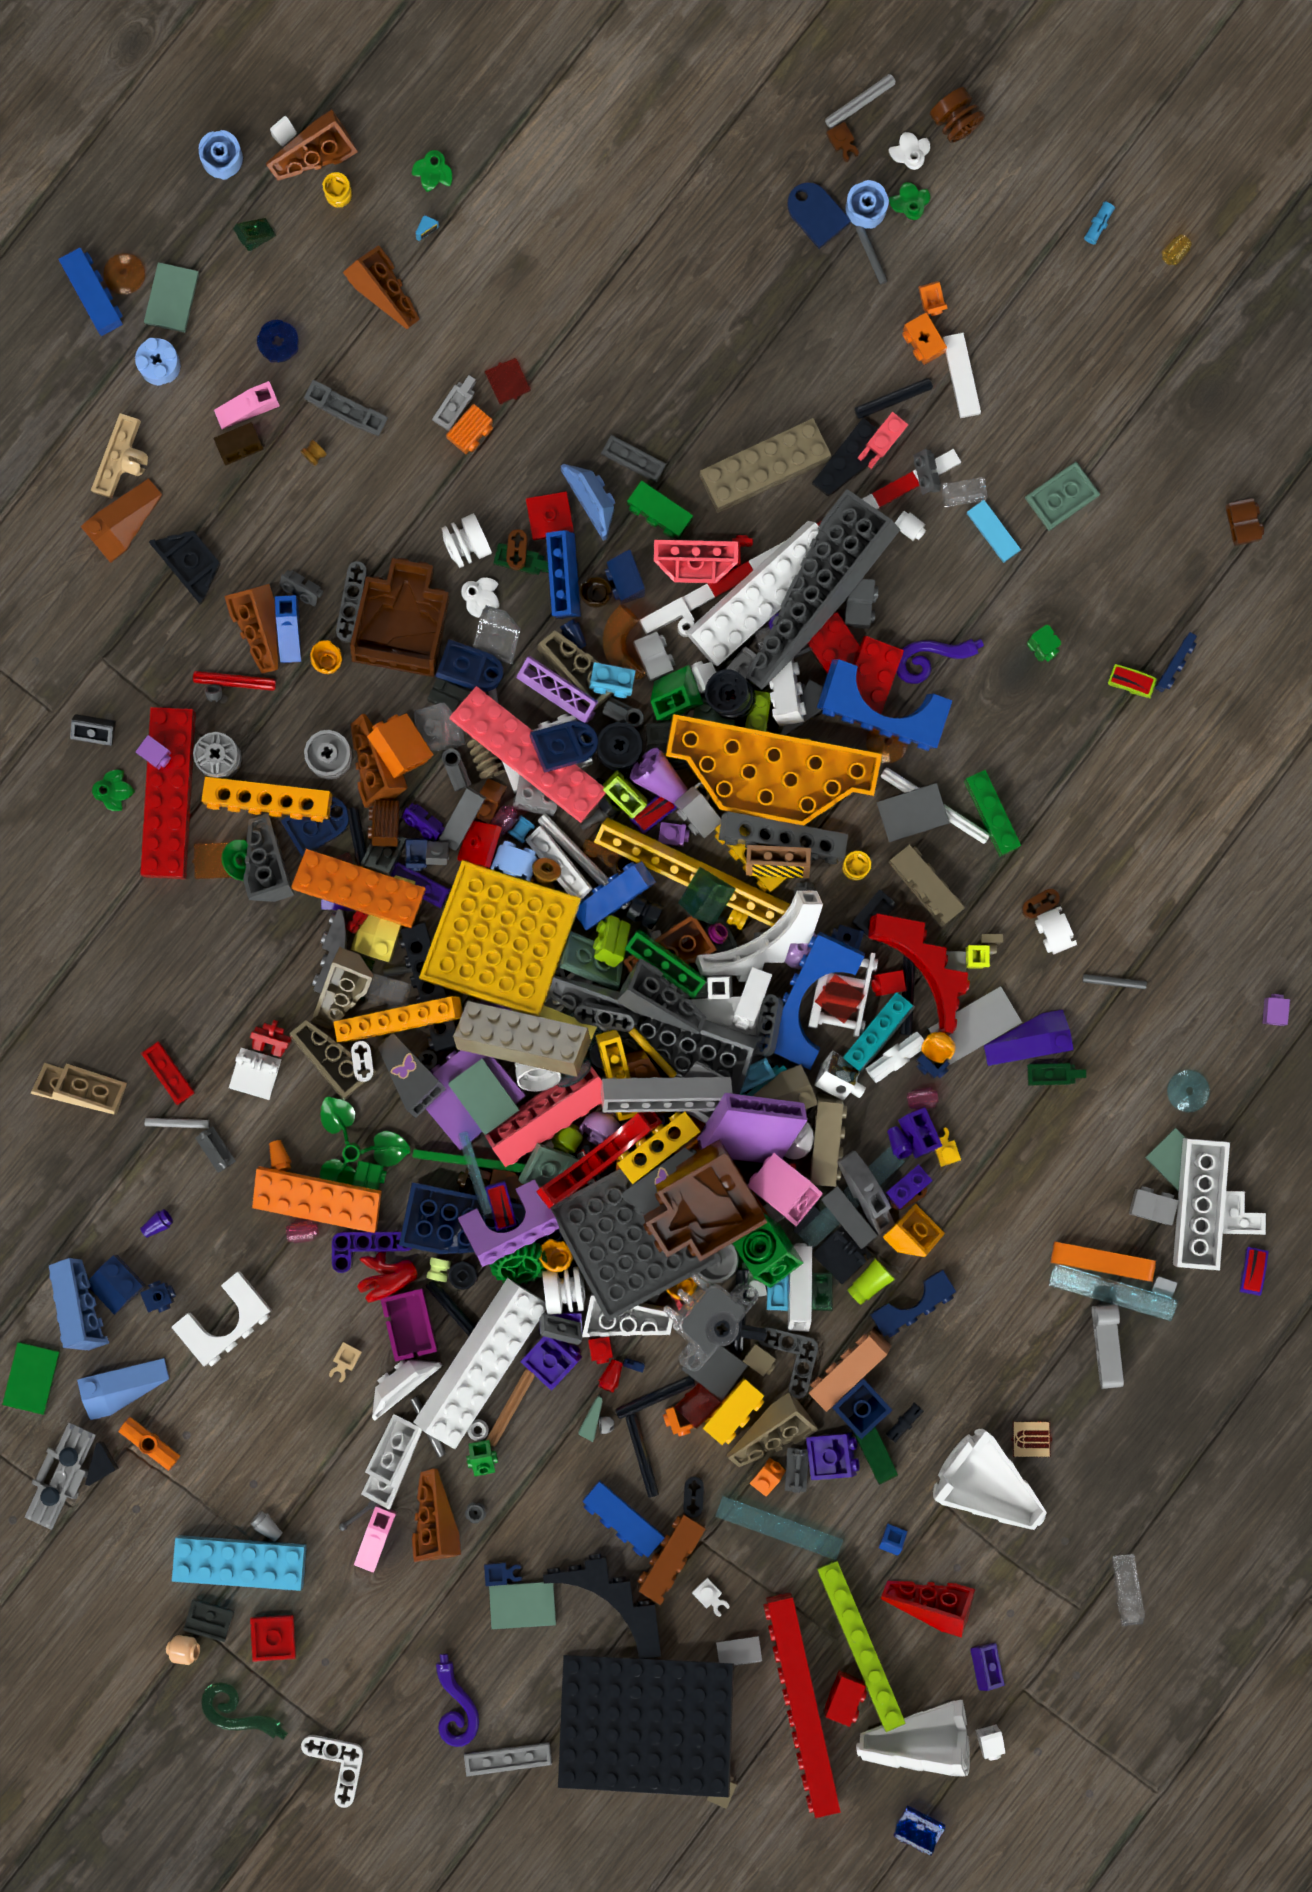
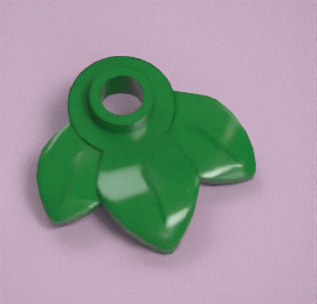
M437 150L428 152L424 159L417 160L413 165L412 175L421 176V183L426 192L433 190L439 182L446 186H450L452 183V170L445 164L444 155ZM433 157L438 158V163L436 165H433L431 163V159Z
M909 182L902 184L900 195L889 197L892 209L896 212L904 213L911 220L919 219L924 213V207L930 201L928 189L918 191L917 187Z
M122 770L107 772L103 780L97 781L92 787L94 798L98 801H103L105 807L111 811H122L121 801L130 798L135 793L131 785L122 781L124 771ZM104 787L106 788L107 792L105 794H101L99 792V788Z

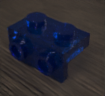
M907 1805L895 1825L893 1836L899 1841L917 1848L918 1851L932 1856L935 1845L943 1834L946 1825Z

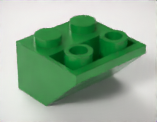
M690 665L654 681L650 701L657 720H671L673 714L682 715L703 705Z

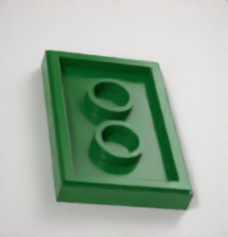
M18 1342L2 1405L45 1415L60 1352Z

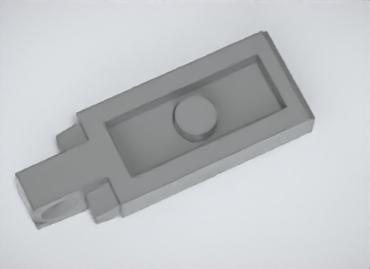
M468 375L463 384L458 382L457 385H454L432 420L450 431L472 400L475 393L472 389L476 384V379Z

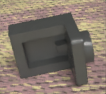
M427 842L426 864L447 865L449 860V842Z

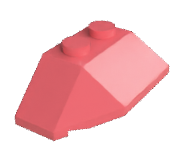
M654 540V562L674 582L717 583L738 563V542Z

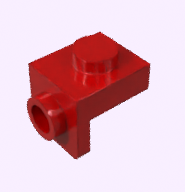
M738 535L736 538H732V541L738 542V563L734 567L740 566L741 563L740 547H752L753 538H748L747 535Z

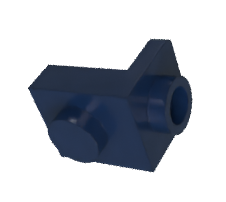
M427 838L406 839V868H411L412 871H421L423 868H427Z
M924 1054L915 1060L918 1063L916 1067L924 1075L928 1073L932 1079L936 1076L941 1078L949 1070L947 1068L950 1064L948 1061H945L937 1069Z

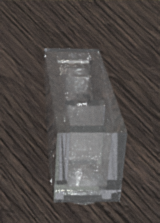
M1134 1554L1113 1556L1121 1625L1143 1624L1145 1611Z

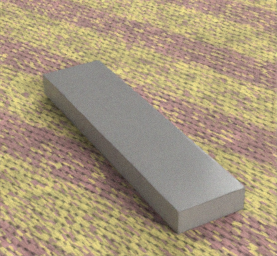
M549 1742L464 1754L466 1776L552 1765Z

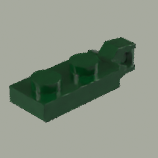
M498 543L493 564L511 569L506 559L508 545ZM527 550L525 566L517 571L533 575H539L540 571L549 573L548 562L543 561L544 556L539 555V553ZM515 552V558L511 559L514 565L522 561L519 559L518 552Z
M1027 1064L1028 1086L1076 1084L1075 1079L1087 1078L1086 1069L1075 1070V1064Z

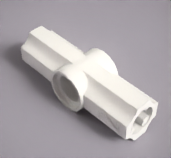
M918 1032L913 1033L902 1043H897L883 1053L881 1058L865 1068L873 1081L877 1083L892 1071L901 1068L910 1061V1058L919 1053L924 1039Z

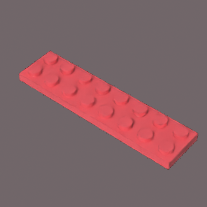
M477 686L451 714L449 719L580 823L584 821L606 795L603 791L604 786L576 764L544 773L529 736L533 730Z

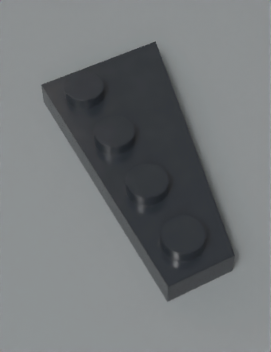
M862 418L814 479L812 485L825 495L830 496L848 482L849 479L865 469L877 454L870 449L864 459L860 461L858 457L867 447L866 444L878 429Z

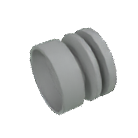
M207 733L198 740L194 747V762L208 777L229 779L237 773L241 766L242 756L240 749L232 738L224 733ZM214 751L219 752L220 758L217 759L212 753Z

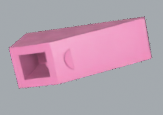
M268 381L238 395L216 408L214 412L221 429H225L277 408L280 405Z
M379 1504L375 1506L356 1557L355 1566L374 1573L397 1511L389 1510Z

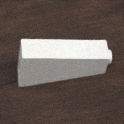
M797 1243L794 1245V1248L804 1263L789 1274L788 1331L809 1332L812 1312V1246Z

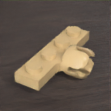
M119 414L91 488L93 493L112 499L122 473L126 472L140 476L145 472L146 469L141 468L140 464L147 466V454L132 448L141 423L139 419Z

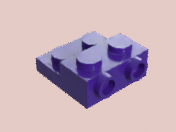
M543 1336L521 1360V1363L552 1391L579 1362L582 1356L580 1355V1349L576 1345H569L567 1342Z
M852 1432L806 1437L811 1480L848 1478L857 1475L856 1471H859L860 1464L858 1458L854 1456V1450L857 1449V1440L855 1437H852Z

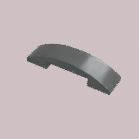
M312 380L304 396L305 400L332 416L378 437L388 417L371 408L367 409L332 391L331 388L315 380Z

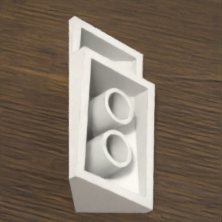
M393 1414L365 1471L370 1477L361 1494L389 1510L393 1505L423 1431L417 1425Z

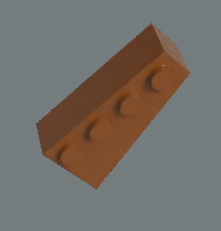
M683 1513L682 1517H676L671 1526L674 1528L670 1536L668 1534L665 1535V1538L660 1543L663 1546L659 1554L656 1552L653 1554L649 1561L651 1567L648 1572L643 1571L637 1581L640 1583L639 1592L659 1605L664 1601L663 1595L665 1592H668L674 1584L676 1574L683 1569L688 1559L687 1556L693 1552L706 1530L704 1525L688 1517L685 1513Z

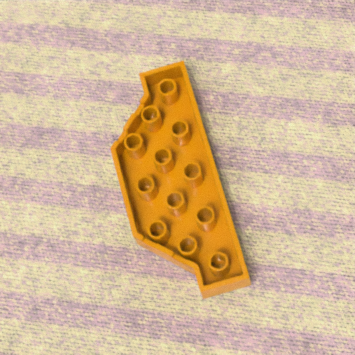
M673 714L665 756L686 760L719 810L804 826L852 792L874 796L882 754Z

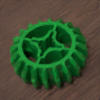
M533 1242L530 1245H525L514 1253L505 1255L490 1264L492 1275L496 1276L497 1280H502L503 1284L507 1278L518 1283V1285L521 1283L528 1284L529 1281L535 1282L536 1278L542 1277V1271L546 1269L539 1260L542 1254L543 1261L547 1263L546 1252L543 1251L542 1253L540 1243Z

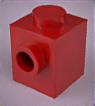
M903 970L872 975L871 986L876 996L906 991Z
M610 1336L588 1339L592 1361H596L597 1364L608 1363L609 1358H613Z

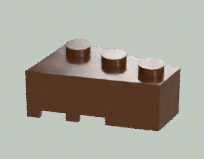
M644 1049L625 1054L631 1078H662ZM655 1112V1113H656L657 1116H661V1115L668 1114V1113H671V1112Z

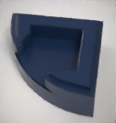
M624 1358L623 1361L624 1367L643 1373L644 1363L629 1358Z

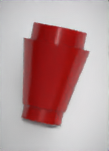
M611 1359V1362L598 1380V1387L614 1393L615 1388L618 1389L623 1364Z

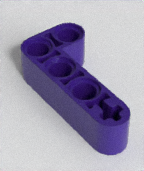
M341 1232L334 1235L332 1239V1267L338 1273L349 1271L353 1265V1252L409 1251L413 1248L399 1246V1244H396L397 1248H394V1235H397L396 1240H400L401 1232ZM384 1235L388 1236L391 1241L387 1248L382 1247L379 1243L380 1238ZM340 1236H345L348 1239V1244L345 1248L337 1245V1239ZM361 1236H366L369 1239V1245L366 1248H362L358 1244V1239ZM340 1257H344L348 1261V1266L345 1269H340L337 1266V1260Z

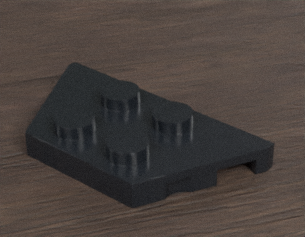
M194 531L184 532L181 535L167 536L168 538L150 540V545L201 605L219 569L220 562Z

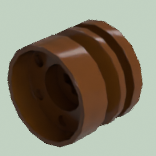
M965 87L952 91L930 111V116L938 126L946 124L942 132L944 135H948L947 139L950 143L957 142L971 134L985 119V114L982 111H978L979 106L977 104L969 106L973 98Z

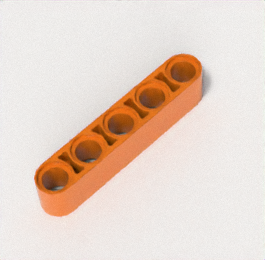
M1054 1242L1050 1262L1153 1282L1156 1261L1060 1242Z

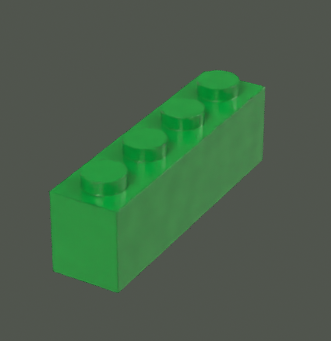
M986 770L966 778L964 784L987 832L990 834V839L999 857L1018 849L1021 844Z
M640 929L625 947V950L636 958H641L658 968L663 973L662 976L693 999L708 979L705 976H701L697 970Z

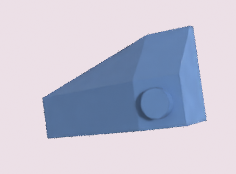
M165 1358L84 1377L77 1381L84 1407L90 1420L116 1413L167 1381L169 1375Z

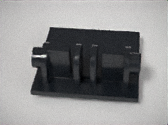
M842 1225L812 1254L841 1284L872 1256L865 1247L859 1248Z

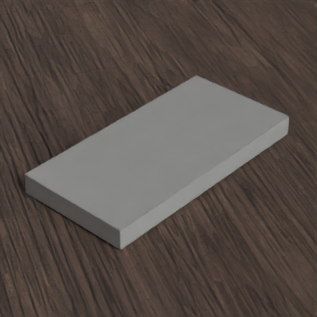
M1001 986L956 1012L957 1027L954 1033L949 1035L955 1042L956 1049L952 1058H948L946 1061L952 1064L1022 1023ZM939 1022L928 1028L930 1033L938 1032Z

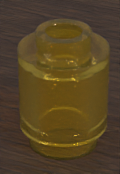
M1183 234L1175 236L1161 252L1163 261L1168 265H1178L1190 251L1191 241Z

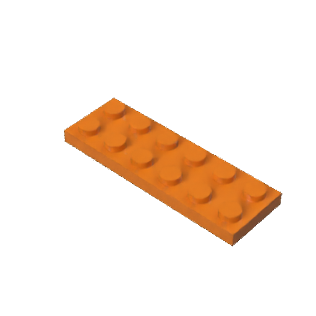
M308 849L305 850L291 886L293 890L409 928L413 926L426 891L424 887Z
M259 1166L256 1169L252 1208L375 1233L378 1226L382 1191Z

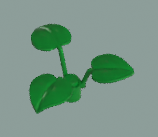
M330 1096L324 1099L320 1113L322 1125L331 1134H336L342 1129L346 1146L342 1152L345 1159L344 1163L339 1159L326 1161L321 1167L320 1179L353 1185L356 1171L353 1167L347 1166L348 1162L356 1161L360 1154L375 1150L374 1159L382 1166L389 1167L396 1165L410 1153L411 1149L406 1140L392 1131H383L376 1134L374 1137L375 1146L361 1149L357 1143H350L345 1127L351 1126L355 1120L356 1114L353 1106L345 1100Z

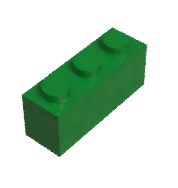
M642 480L627 500L628 509L637 516L641 514L647 518L646 522L655 528L659 526L664 530L663 533L671 539L675 537L679 540L693 520L692 514Z

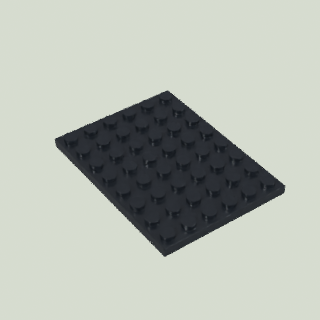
M563 1655L558 1788L730 1797L734 1663Z

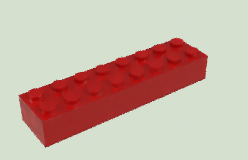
M150 707L149 736L171 752V759L165 767L161 766L160 769H157L147 761L140 873L143 877L186 879L196 712L193 709Z

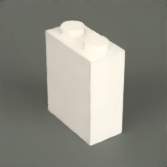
M752 967L732 1023H735V1027L742 1030H752L772 974Z

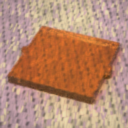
M228 843L194 844V859L192 862L194 863L195 879L232 878L225 871L221 859L222 851Z

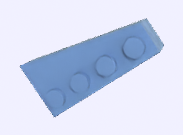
M68 1258L49 1265V1277L53 1287V1299L56 1304L57 1321L59 1322L60 1339L63 1348L89 1351L109 1344L107 1336L103 1337L100 1328L103 1326L102 1319H97L94 1306L97 1305L95 1298L88 1292L90 1283L83 1261Z

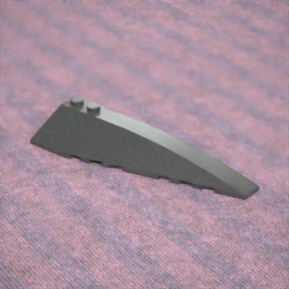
M555 975L553 977L548 996L570 1010H575L582 1002L630 1010L616 1002L620 992ZM583 1009L581 1012H583V1016L587 1017L588 1014L586 1013V1010ZM633 1012L637 1018L634 1027L676 1071V1077L684 1078L693 1064L698 1061L724 1077H731L733 1094L740 1095L759 1038L705 1020L701 1032L695 1034ZM600 1013V1018L603 1021L611 1020L608 1013ZM624 1017L623 1020L625 1021V1024L628 1025L629 1021H627V1018ZM599 1027L600 1029H602V1030L605 1031V1032H607V1031H612V1030H613V1029H608V1028ZM617 1030L622 1043L635 1051L643 1049L628 1032Z

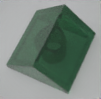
M699 867L678 903L693 918L715 924L736 888Z

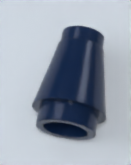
M575 619L560 626L561 634L577 645L579 649L587 645L579 622L576 623Z

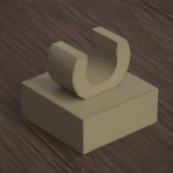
M1003 934L980 935V944L990 946V954L997 953L996 944L1003 943Z

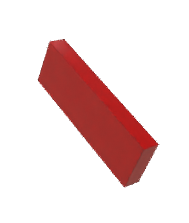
M159 1041L141 1053L176 1105L181 1104L195 1094Z

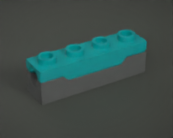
M896 992L843 1058L858 1071L863 1072L915 1009V1006Z

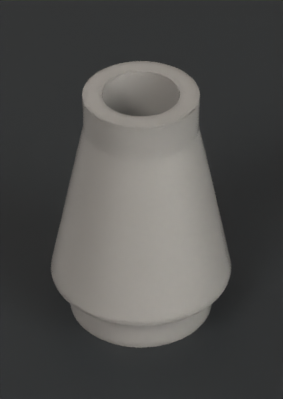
M260 1511L250 1523L255 1531L270 1538L273 1542L283 1533L269 1514Z

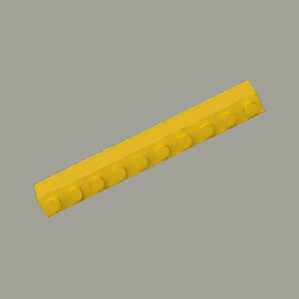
M608 817L602 823L594 843L636 863L643 862L647 868L771 927L784 915L791 905Z

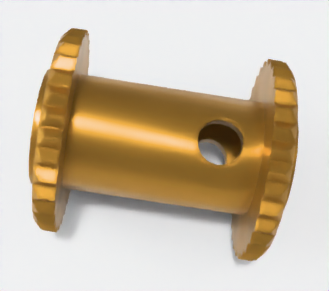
M549 858L536 860L532 866L536 877H532L531 882L555 890L552 881H556L560 877V866L556 861Z

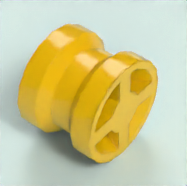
M733 909L726 923L729 925L734 924L737 926V929L742 930L748 915Z

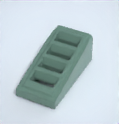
M600 1395L596 1397L578 1431L580 1436L591 1442L595 1439L603 1402Z

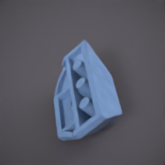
M567 464L561 465V472L603 541L606 540L614 513L613 504H615V500L610 493L606 494L603 486L605 484L600 475L595 476L591 470Z

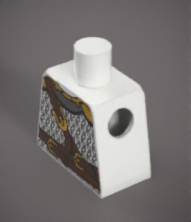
M832 1050L821 1064L815 1086L841 1100H844L849 1093L860 1098L866 1087L857 1082L859 1071Z

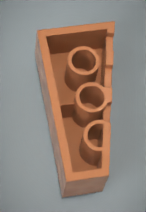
M874 1327L866 1335L863 1334L855 1342L856 1345L852 1349L848 1348L840 1356L842 1359L837 1364L833 1362L825 1370L826 1374L822 1378L818 1376L810 1384L812 1388L809 1394L826 1412L887 1356L891 1345Z

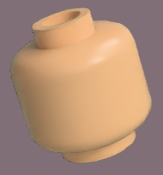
M176 1635L171 1642H168L166 1653L169 1655L171 1662L190 1665L194 1660L198 1659L200 1645L194 1637Z

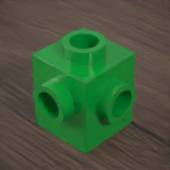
M490 1440L469 1443L470 1455L466 1456L468 1468L473 1469L474 1476L495 1473L494 1464L498 1463L496 1450L492 1451Z

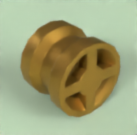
M314 440L309 442L307 448L301 450L304 457L314 466L318 464L320 458H324L327 455Z

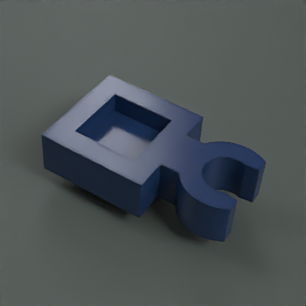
M506 1562L484 1564L485 1585H507V1578L513 1581L522 1580V1576L517 1577L513 1574L515 1569H521V1565L514 1564L510 1568H506Z

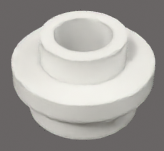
M480 1419L474 1420L467 1430L469 1437L475 1441L485 1439L489 1432L487 1423ZM476 1426H480L482 1428V1432L480 1434H476L474 1432V1428Z

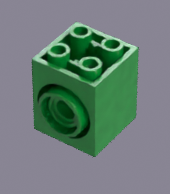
M764 1213L767 1223L733 1242V1245L752 1276L771 1288L804 1262L781 1225Z

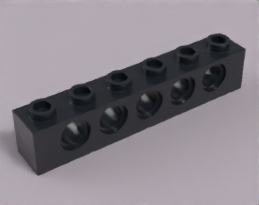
M422 923L412 926V928L401 929L402 935L398 936L401 948H406L407 956H404L407 968H412L413 976H410L413 989H418L419 996H416L417 1004L446 998L445 988L433 984L435 988L432 993H424L423 987L430 982L419 979L421 973L417 971V968L420 964L425 963L431 946L426 924ZM420 943L423 945L420 953L412 952L414 944ZM454 1020L442 1022L446 1025V1031L443 1034L435 1033V1027L440 1023L424 1026L425 1029L429 1028L431 1036L427 1037L430 1048H435L437 1053L456 1048L453 1037L456 1030Z

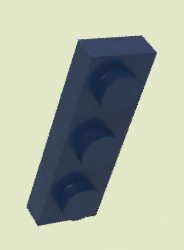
M1189 632L1155 689L1163 692L1166 688H1171L1175 681L1173 675L1176 670L1180 672L1186 663L1184 660L1187 653L1191 654L1197 645L1194 642L1197 637L1195 634Z

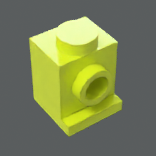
M968 945L966 947V968L983 969L984 967H990V946Z

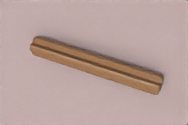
M525 1369L486 1439L490 1440V1444L493 1447L497 1445L535 1377L528 1369Z

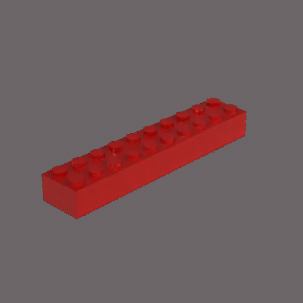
M789 1592L767 1597V1604H763L766 1619H771L772 1625H768L771 1641L776 1642V1646H773L776 1663L780 1662L781 1667L777 1668L781 1684L785 1683L786 1687L782 1689L785 1705H790L791 1709L787 1710L790 1727H795V1731L791 1733L795 1748L800 1750L799 1753H796L800 1770L804 1769L805 1773L801 1774L804 1791H809V1795L806 1796L809 1813L814 1812L815 1818L841 1813L793 1596Z

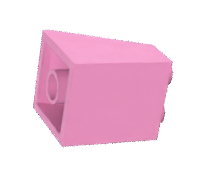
M775 1153L764 1161L763 1167L750 1178L748 1184L755 1194L795 1226L801 1222L823 1194L812 1182Z

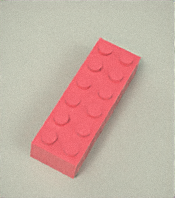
M587 1061L582 1064L577 1077L566 1075L556 1086L542 1091L520 1106V1111L485 1135L503 1165L507 1167L516 1163L521 1156L532 1152L537 1143L541 1144L544 1141L550 1140L555 1133L569 1127L574 1120L587 1115L592 1108L602 1104V1080Z

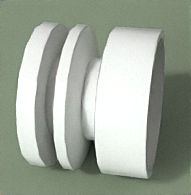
M474 513L461 519L463 525L461 530L458 529L454 522L451 523L454 531L452 534L449 533L446 526L441 528L446 548L459 568L464 566L461 559L462 556L466 557L469 564L472 563L471 552H474L479 559L492 554Z
M515 1063L517 1083L524 1090L544 1091L553 1088L561 1080V1073Z
M578 1266L573 1267L574 1277H569L568 1268L564 1270V1278H559L558 1272L542 1271L548 1315L562 1313L563 1303H567L570 1312H573V1302H577L578 1311H584L586 1299L584 1280Z

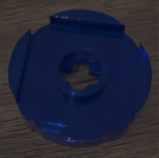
M271 320L262 326L257 336V346L260 353L268 361L285 362L298 352L299 337L291 324L282 320ZM276 336L284 339L280 346L272 344Z

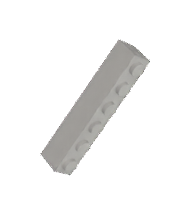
M731 1077L602 1079V1112L714 1111L724 1093L733 1094Z

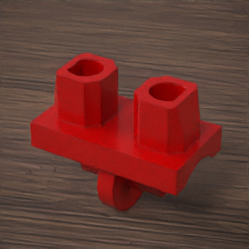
M274 1020L272 1025L264 1023L263 1028L256 1026L250 1036L253 1039L252 1049L263 1051L266 1043L273 1045L271 1054L277 1057H282L285 1050L291 1044L292 1039L289 1036L283 1035L285 1029L278 1027L279 1021Z

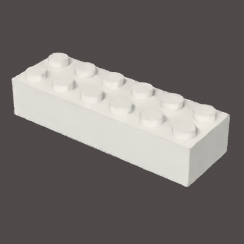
M1183 1138L1173 1265L1176 1267L1220 1270L1229 1142Z

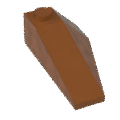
M270 584L224 596L230 617L241 628L242 632L240 635L242 639H247L251 647L250 653L261 673L278 670L275 601Z

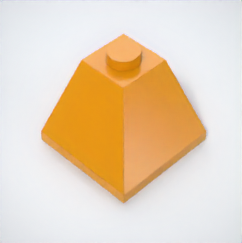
M915 1203L887 1231L883 1238L899 1253L925 1257L945 1233Z

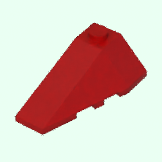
M887 1581L881 1599L941 1632L962 1638L975 1589L956 1583H947V1586L935 1585L934 1582H927V1585H916L911 1581Z

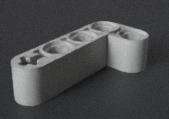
M1116 1304L1092 1306L1101 1389L1123 1387L1124 1381L1117 1326L1120 1323L1118 1306Z

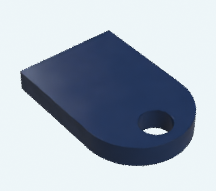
M802 183L796 186L788 197L787 208L790 216L818 249L851 223V220L817 184ZM798 192H804L807 195V199L799 201L795 195Z
M449 639L436 677L472 690L477 686L483 692H488L500 684L503 676V667L494 655ZM493 672L497 675V678H490L486 673Z
M581 721L566 722L533 731L529 735L544 773L589 760L594 755L598 745L595 731L588 724ZM581 736H589L591 738V742H583L581 740Z
M332 797L329 820L323 819V822L311 821L310 817H303L302 820L290 818V815L281 820L302 857L306 849L314 851L340 836L349 824L347 807L335 797ZM313 802L304 806L303 808L305 810L311 809L313 807ZM337 806L343 809L342 816L334 818L331 815L332 809Z

